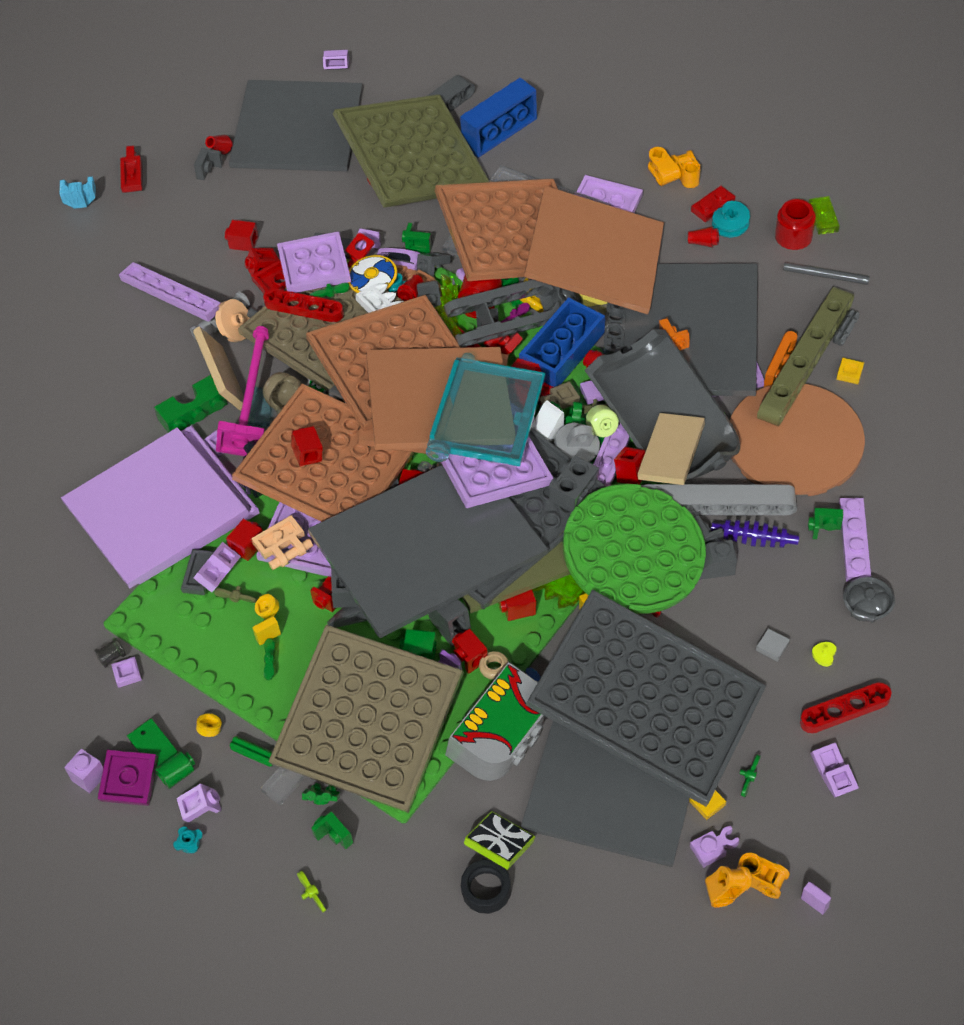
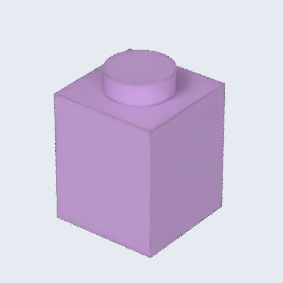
M80 749L64 767L71 781L88 793H91L101 781L103 773L101 762L83 749Z

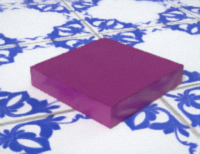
M107 750L97 799L102 802L149 806L158 756L156 754Z

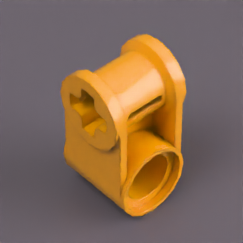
M653 147L650 149L648 170L660 186L681 178L679 166L672 160L664 148Z
M688 150L685 154L671 155L672 160L679 166L682 185L686 188L697 187L700 183V164L693 152Z
M755 853L743 854L737 868L749 865L755 869L754 872H750L752 877L750 887L770 898L778 899L781 895V886L784 880L789 878L790 872L785 867L772 863Z
M721 866L712 875L708 876L705 879V884L711 906L716 908L728 906L748 890L752 881L750 870L742 866L737 869Z

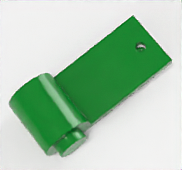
M152 718L127 735V738L139 753L156 754L158 756L155 773L168 789H171L194 772L192 766L195 765L193 758L188 752L185 754L181 751L178 752Z

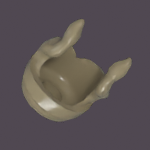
M277 372L271 375L265 382L262 390L263 397L269 406L274 408L277 414H279L303 383L291 374Z

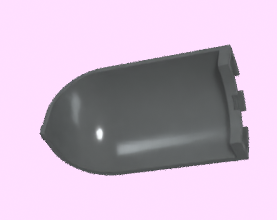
M652 329L642 339L632 344V350L622 354L621 351L609 355H601L585 369L610 409L617 414L619 422L640 450H645L646 452L660 413L705 418V425L686 479L696 478L713 470H720L739 453L740 441L733 425L665 330Z

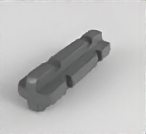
M853 309L848 311L847 317L844 318L838 331L833 336L835 344L842 346L845 343L846 338L855 326L854 324L859 319L860 314L858 311Z

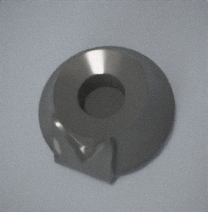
M865 576L856 578L846 586L843 593V600L847 609L851 612V617L858 621H870L873 623L887 616L895 605V596L890 586L875 577Z

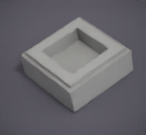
M768 628L758 643L756 651L778 662L789 645L790 639Z

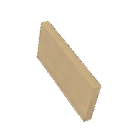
M200 326L193 330V333L219 394L241 411L244 395L223 346Z
M660 413L638 471V480L684 485L705 425V418Z

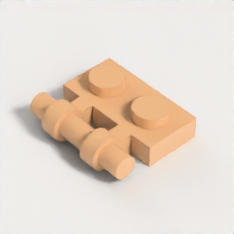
M292 515L251 538L253 545L264 559L272 555L275 557V559L268 562L272 570L280 566L283 568L289 564L288 561L298 555L300 557L307 553L308 549L313 547L310 539L302 543L299 539L305 536L304 530ZM290 544L293 546L292 549L285 553L281 551Z

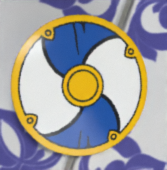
M371 255L355 262L349 269L351 282H348V284L356 293L375 284H387L388 289L396 280V265L385 256Z

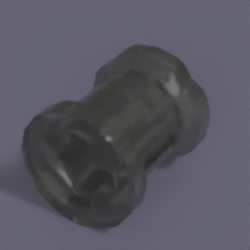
M115 637L111 643L103 648L94 649L97 658L104 668L108 667V663L116 658L126 656L122 646Z

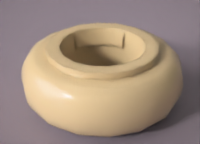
M488 652V656L480 659L479 669L484 677L495 680L509 661L500 652ZM491 662H498L501 664V666L498 669H490L487 667V665Z

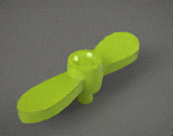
M303 871L298 872L297 876L306 888L305 893L301 895L302 899L304 900L307 897L313 898L319 909L325 912L326 909L317 896L319 892L316 886L309 883Z

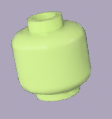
M597 405L588 411L586 424L593 428V433L596 436L609 437L617 430L619 419L617 414L608 406Z

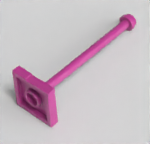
M258 326L253 331L255 344L239 424L219 421L216 452L245 456L247 453L244 450V446L250 441L257 443L264 434V428L247 425L263 344L269 338V332L266 327Z

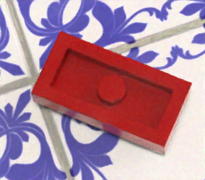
M719 186L693 204L691 212L706 223L712 218L718 208L723 207L727 201H735L736 196L723 186Z

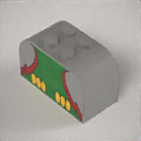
M508 662L451 734L445 756L473 776L487 781L502 778L513 765L519 766L526 755L527 748L529 746L532 748L535 745L543 728L544 715L526 706L538 682Z

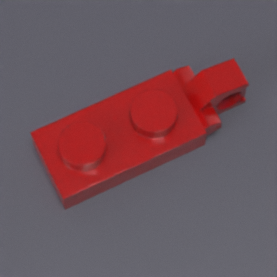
M126 146V157L120 158L122 193L142 191L140 155L136 156L134 146Z

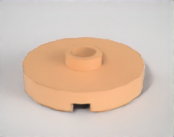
M229 299L220 303L219 310L216 311L215 315L219 332L222 336H226L230 342H239L246 339L239 334L238 328L250 319L247 316L248 309L237 299Z

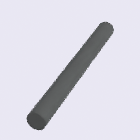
M788 262L784 263L783 268L784 271L868 285L870 276Z

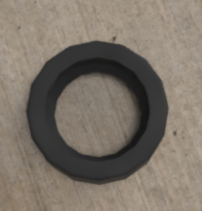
M483 859L473 862L466 868L461 877V892L464 902L470 909L478 913L490 914L499 911L507 904L511 896V880L508 871L492 860ZM484 873L497 876L502 884L500 893L495 898L489 900L476 898L470 889L472 880Z

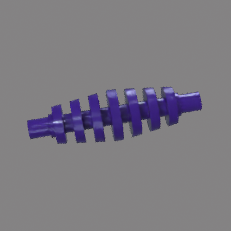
M726 520L723 524L712 522L711 532L722 528L724 539L728 540V536L733 535L732 541L737 542L738 536H742L741 544L745 545L747 537L752 538L751 546L756 547L757 539H761L760 547H765L766 540L771 541L770 547H775V542H780L779 548H784L787 543L798 545L799 536L787 533L785 528H782V533L777 532L778 526L773 525V530L768 531L769 524L764 523L763 530H759V521H754L753 529L749 528L750 520H745L744 527H739L740 520H735L734 526L730 525L731 520Z

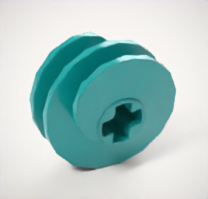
M727 201L723 207L718 208L714 212L712 227L718 229L719 235L723 237L733 238L740 236L749 228L750 211L741 202Z

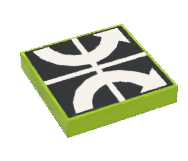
M491 811L465 837L464 845L508 870L533 844L535 836Z

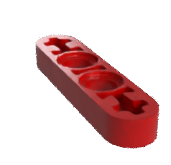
M269 289L263 295L265 306L270 310L327 322H338L344 316L343 306L338 301L280 289ZM291 301L299 302L295 306L288 305ZM311 305L319 306L315 310L308 309Z
M874 683L809 707L801 714L800 726L807 733H817L884 708L890 702L891 689L884 683ZM878 692L880 695L884 694V698L881 699L880 696L874 697L875 693ZM859 699L863 702L864 706L859 709L854 708L850 701ZM832 707L838 708L841 711V715L832 717L827 710ZM808 717H811L812 720L817 719L816 724H813L811 721L807 722Z

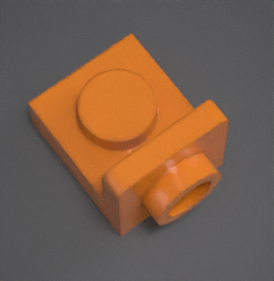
M667 318L659 320V329L665 330L680 351L689 347L688 330L677 332L676 327L671 326Z

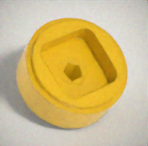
M270 594L262 595L255 603V612L263 619L275 616L279 610V601Z
M202 714L197 719L196 730L202 736L214 737L220 733L222 721L214 714Z

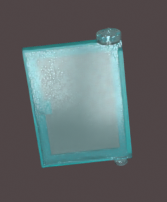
M464 353L461 358L456 357L430 432L426 455L436 462L446 461L449 454L520 466L544 383L545 373L476 361L471 353Z

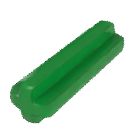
M238 736L233 737L229 745L232 751L266 766H273L268 762L272 751Z

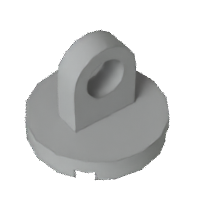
M580 423L566 424L559 429L554 439V445L571 459L576 455L591 463L599 452V439L593 433V428Z

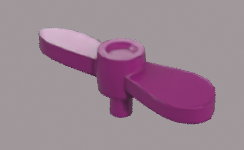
M522 303L517 309H512L510 316L503 319L500 323L511 321L517 316L520 317L526 314L530 309L529 304Z

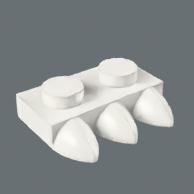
M375 284L356 294V301L368 313L404 302H392L396 297V293H384L387 289V284Z

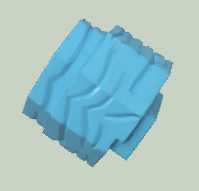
M93 176L88 177V182L82 185V182L67 183L65 180H60L59 194L62 202L74 209L87 207L95 199L96 185Z

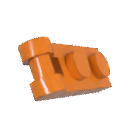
M788 331L785 333L766 371L764 387L773 385L794 351L798 337L795 332Z

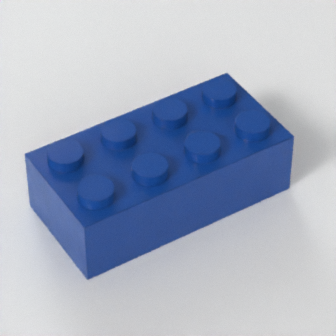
M518 78L460 116L461 133L477 158L537 119L536 89L522 78Z
M568 297L519 353V359L539 364L541 371L545 373V383L553 387L561 385L605 333V315Z

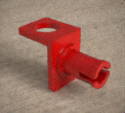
M358 233L345 249L350 259L347 263L348 267L351 268L355 262L364 258L375 242L362 233ZM359 241H365V249L361 251L356 250V244Z

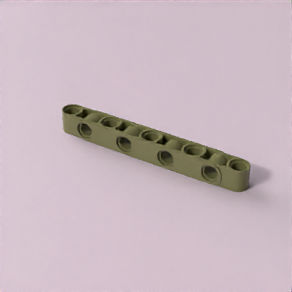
M837 287L831 289L761 403L757 413L758 419L778 427L780 426L848 313L854 300L853 293Z

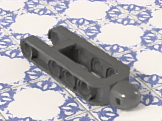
M529 280L458 298L446 303L443 307L447 317H454L473 311L478 313L482 326L477 327L473 331L455 336L458 345L462 348L544 326L568 297L575 300V292L536 280ZM536 296L540 299L544 312L541 313L536 311L530 316L522 318L517 316L511 321L494 323L489 307Z

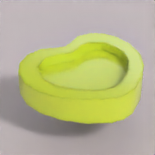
M821 642L813 647L812 656L819 665L828 667L833 663V656L837 648L831 642Z

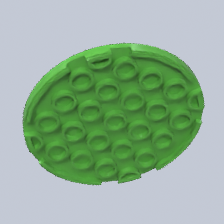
M617 484L601 488L586 496L574 508L567 520L563 534V554L566 566L575 582L588 595L593 589L636 614L653 613L668 609L681 602L692 592L703 572L706 546L702 531L693 515L685 506L682 507L674 501L672 496L658 489L652 490L641 487L639 484Z

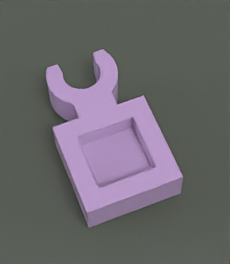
M731 826L723 828L717 837L711 831L690 842V848L703 868L725 857L726 850L724 848L733 849L738 846V837L733 840L726 838L727 835L732 833Z

